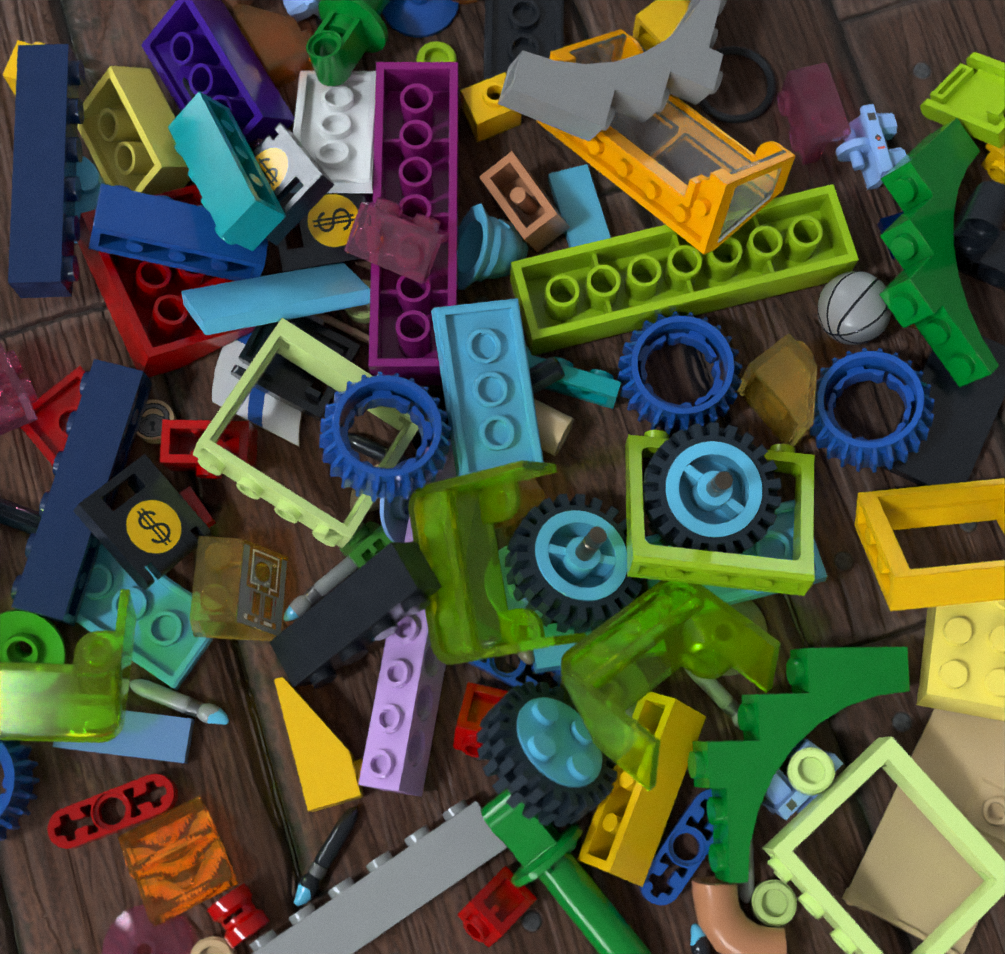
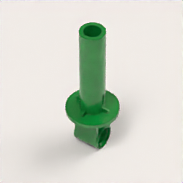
M321 0L319 2L318 10L322 23L314 35L307 41L306 50L321 84L337 86L344 83L350 77L352 70L364 52L376 53L384 48L388 41V31L380 15L390 0Z
M507 789L481 809L482 817L488 827L506 844L522 864L511 878V882L515 887H521L539 878L599 954H652L571 853L576 848V841L583 832L578 824H574L559 832L552 822L548 826L539 824V813L530 820L522 815L524 809L522 802L514 809L506 803L512 795Z

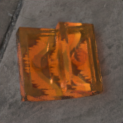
M200 796L118 836L129 875L137 882L148 920L154 926L238 884L216 827Z

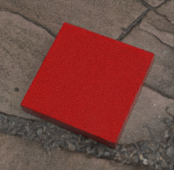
M81 366L73 370L13 418L52 466L57 453L64 451L69 436L66 433L67 421L73 410L77 411L82 397L80 395V382L85 371Z

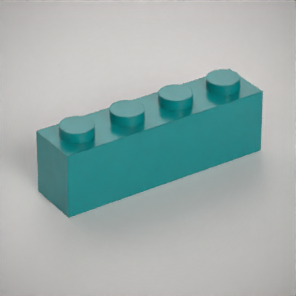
M198 92L168 126L176 143L174 147L184 159L189 169V178L197 185L202 195L201 203L210 212L216 224L215 231L218 236L230 245L238 244L254 251L286 215L230 109L207 95Z

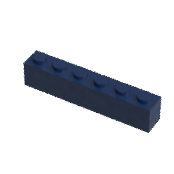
M69 44L18 45L8 284L20 298L72 297L73 282H77L79 279V263L74 255V241L80 240L81 231L79 218L75 215V202L81 201L82 189L80 179L76 176V163H81L83 159L82 142L80 137H77L78 124H83L84 109L82 100L79 98V86H84L85 70L83 62L76 59Z
M94 359L91 370L83 374L80 382V395L82 397L77 411L73 410L68 418L66 433L69 436L64 451L57 453L53 463V475L55 478L51 490L44 493L40 502L39 515L41 520L37 532H33L30 535L26 544L25 556L28 559L23 574H19L16 577L11 589V599L14 600L12 607L14 609L46 617L48 620L75 627L101 542L73 510L81 501L126 468L153 385L144 371ZM119 487L103 499L111 509H113Z

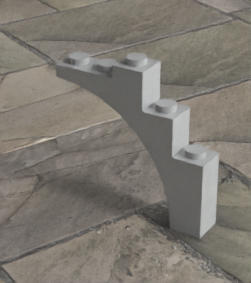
M690 0L685 15L668 39L644 53L616 62L580 64L551 60L522 51L508 67L498 104L588 142L601 130L606 131L609 128L615 112L644 123L656 112L660 113L664 109L669 94L697 105L709 94L713 95L718 90L723 78V72L720 71L723 54L713 50L712 47L718 35V30L714 28L717 17L724 9L727 0Z

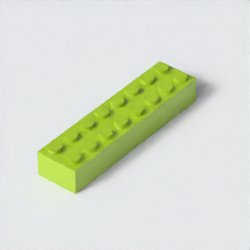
M834 184L774 198L718 248L704 255L667 225H662L511 262L510 281L515 299L518 298L521 320L531 355H537L642 329L643 323L646 320L655 323L658 314L668 318L672 317L674 311H677L680 316H687L689 312H692L693 316L825 284L840 274L852 272L859 259ZM757 203L728 209L721 234Z

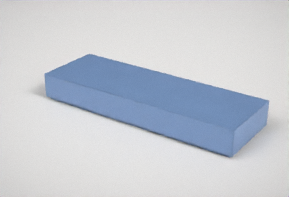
M61 703L52 747L187 764L194 719Z

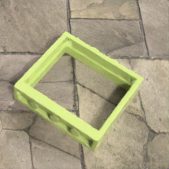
M281 318L198 440L193 455L199 458L198 463L208 472L218 476L223 473L237 482L236 487L243 494L253 499L261 497L274 505V511L283 519L291 523L299 521L312 529V535L323 544L331 547L337 545L343 548L352 538L373 504L371 496L365 494L359 496L344 522L341 523L216 444L277 353L338 392L346 391L347 382L349 381L352 383L361 381L362 375L373 377L284 318ZM380 406L368 409L369 412L399 430L398 435L378 465L380 468H394L416 434L418 426L411 422L408 413H400L396 408Z
M892 736L879 737L841 772L824 792L818 794L763 847L765 852L771 857L767 863L773 868L775 875L784 883L791 880L803 893L798 900L813 917L819 919L823 916L835 929L830 933V936L845 953L883 954L793 852L850 795L882 767L984 880L911 953L945 954L1005 894V861Z

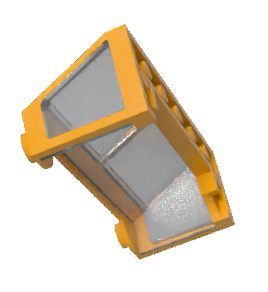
M622 29L551 51L549 59L580 64L616 62L644 53L636 39ZM669 94L664 109L660 113L656 112L644 123L615 112L609 128L606 131L601 130L589 142L536 120L538 124L703 255L718 248L783 191L796 156L775 141L761 144L754 154L678 97Z

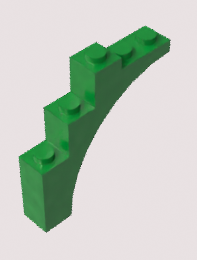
M958 118L928 135L881 178V181L904 213L880 237L904 270L879 295L903 328L915 324L957 385L962 387L991 375L999 364L978 330L969 310L958 274L953 235L955 205L958 189L965 172L980 150Z
M907 647L791 649L790 658L786 664V676L789 684L792 685V694L742 695V704L738 707L737 719L739 728L743 731L744 740L693 741V751H690L688 755L689 775L694 779V787L712 789V797H709L707 801V816L710 824L713 825L714 843L709 847L708 857L710 868L715 872V879L728 883H748L750 843L759 807L777 770L791 750L819 723L847 706L878 695L910 692Z

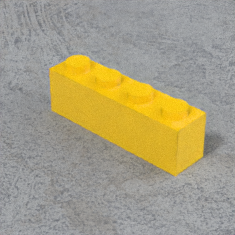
M642 690L617 754V765L612 768L617 772V779L612 783L614 788L606 796V799L598 804L577 860L643 887L686 773L688 755L690 751H693V741H697L706 719L705 715L675 698Z

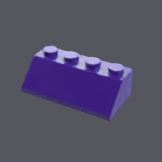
M176 0L141 44L180 111L192 100L183 84L184 77L189 80L190 89L195 95L201 92L230 109L252 151L268 134L273 138L278 136L274 128L279 122L287 128L294 123L295 118L222 0Z

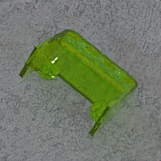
M521 460L426 484L423 488L418 487L412 493L408 510L413 541L417 542L442 586L440 590L429 597L430 604L425 608L431 648L436 658L441 662L449 665L467 663L587 641L586 632L545 638L543 623L537 613L528 608L508 610L493 524L507 521L517 513L521 501L518 482L556 473L557 470L554 463Z
M661 580L568 649L561 659V679L596 747L650 791L656 786L660 740L625 711L682 666L696 677L702 679L719 678L731 668H734L767 693L773 686L780 642L701 584Z
M120 589L115 631H93L83 636L76 645L73 664L0 662V740L104 743L120 734L125 723L137 619L130 589Z

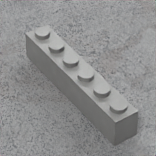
M463 799L442 814L446 821L433 831H430L428 826L425 825L404 839L408 846L404 851L395 857H392L391 853L387 851L367 864L366 867L370 874L357 883H354L352 878L348 877L330 889L327 893L332 900L317 910L310 903L288 919L293 926L277 936L272 929L250 944L254 952L252 954H353L507 847L486 824L481 814V807L477 801L468 806Z

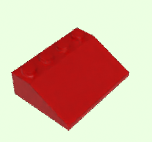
M197 185L153 195L168 196L175 201L196 206L203 205L201 203L202 195ZM95 210L80 214L81 233L80 240L77 243L135 368L144 371L148 378L179 369L253 332L256 326L206 335L183 305L181 291L233 282L232 280L88 249Z

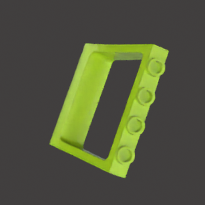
M649 430L644 433V436L628 434L625 444L627 577L805 596L815 581V455L795 453V447L789 444L772 445L770 450H767L768 452L764 455L768 462L774 460L777 467L774 472L789 473L794 476L796 481L792 560L652 545L645 539L642 458H652L659 447L666 440H669V434L662 430Z

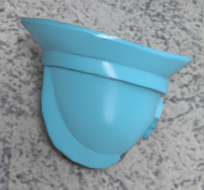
M482 204L470 208L458 229V290H465L474 281L482 282L485 279L508 276L511 272V262L525 259L527 256V243L515 226L501 218L497 219L496 217L488 216Z

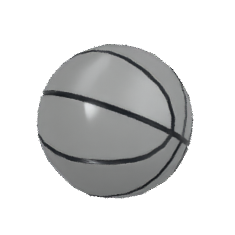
M852 271L836 276L825 285L820 293L817 316L821 327L832 339L847 345L865 344L877 338L885 331L892 314L879 295L886 286L877 277L867 272Z

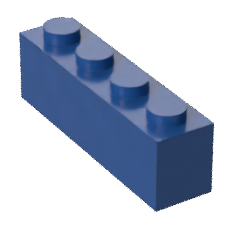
M101 183L88 249L239 281L261 276L266 261L268 240L265 238L254 251L238 244L230 245L218 236L215 231L216 224L210 212L203 205L196 206L175 201L168 196H153L132 191L125 186H111Z

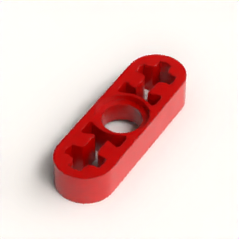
M149 774L59 809L51 816L48 822L47 832L49 839L57 847L76 849L164 815L173 809L178 800L177 786L167 776ZM154 782L157 787L166 788L167 794L161 797L162 805L157 807L155 802H145L137 805L141 815L136 816V806L128 794L129 791L134 790V797L140 798L151 793L150 785ZM118 798L125 806V815L119 823L110 825L102 817V807L109 799ZM91 806V819L98 828L97 832L93 833V825H86L75 831L76 838L72 840L71 836L61 834L60 829L67 825L66 817L69 816L73 821L89 818L90 815L86 808Z

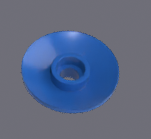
M390 0L382 13L387 23L397 32L409 37L425 38L442 32L453 22L459 3L451 0Z

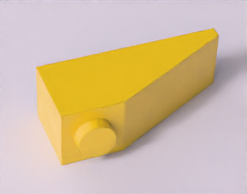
M284 677L274 679L308 811L315 812L365 797L362 789L363 786L358 785L363 759H354L353 753Z

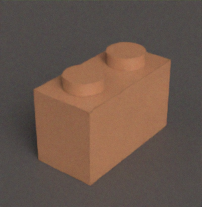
M512 151L479 176L522 238L537 252L570 228L528 168Z

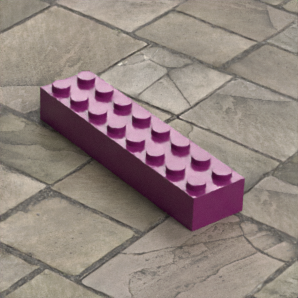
M376 62L368 367L372 376H377L378 372H382L383 375L392 376L398 373L399 377L408 380L414 378V383L417 385H442L431 310L435 307L458 305V62Z

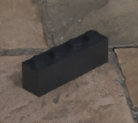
M391 542L271 640L270 644L293 688L312 685L314 689L321 688L337 678L336 671L343 665L352 664L363 658L368 653L366 647L372 642L385 639L395 633L399 628L397 623L405 616H411L424 610L430 604L429 597L440 590L442 586L417 542Z

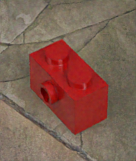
M162 419L160 463L171 471L196 472V477L222 478V474L218 476L205 470L198 463L199 458L193 455L198 440L212 420ZM231 421L216 444L256 469L258 431L249 421Z

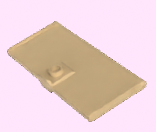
M934 708L911 758L1005 861V721ZM897 785L842 899L845 900L847 905H854L863 911H867L913 937L924 941L984 880ZM978 921L945 954H964Z

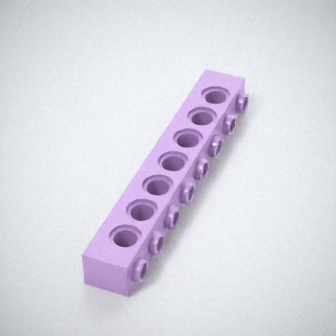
M452 443L448 455H445L446 462L443 470H438L435 482H426L422 493L414 491L404 541L417 542L442 588L429 597L430 604L424 610L411 616H405L397 623L399 626L398 630L386 638L358 784L378 790L422 797L450 644L449 634L453 627L479 480L464 483L457 482Z

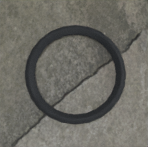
M728 46L716 49L715 51L722 53L723 56L731 54L742 55L756 62L762 68L767 78V94L759 107L742 115L722 113L713 108L705 98L698 104L707 114L722 122L735 124L756 119L768 109L775 96L776 81L771 66L758 53L745 47Z

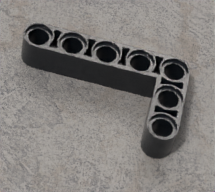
M985 181L976 187L954 218L953 235L957 268L961 273L1005 291V231L1002 230L1005 224V185L998 182Z

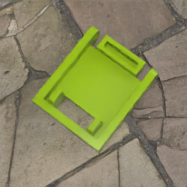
M973 52L966 59L967 66L960 63L930 94L931 99H926L920 105V109L926 118L942 125H946L958 118L969 136L1001 149L1005 144V63Z

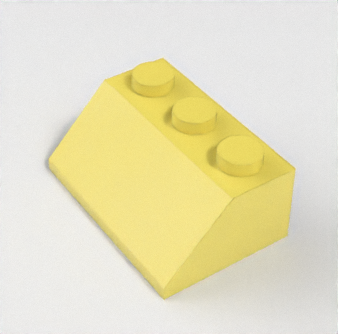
M110 66L82 103L84 121L83 124H78V130L105 184L125 186L132 191L149 195L184 188L190 181L188 176L189 169L184 159L174 147L176 143L168 128L175 119V116L150 68Z

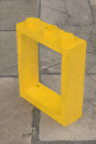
M1005 478L858 493L854 526L890 611L1005 600V560L910 569L893 530L997 520L1005 535Z

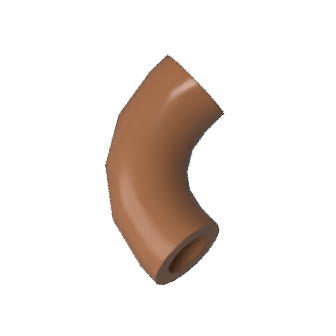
M701 876L692 879V897L698 925L717 952L720 954H787L785 929L760 926L748 919L740 907L738 883H728L715 879V876Z

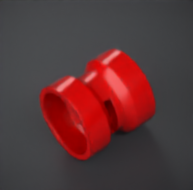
M246 883L233 889L207 909L213 921L221 923L226 931L224 938L232 949L271 922L264 910L257 909L253 904V894ZM243 909V912H242V913H240L239 915H237L235 918H232L233 915H235L236 913H238L240 910Z

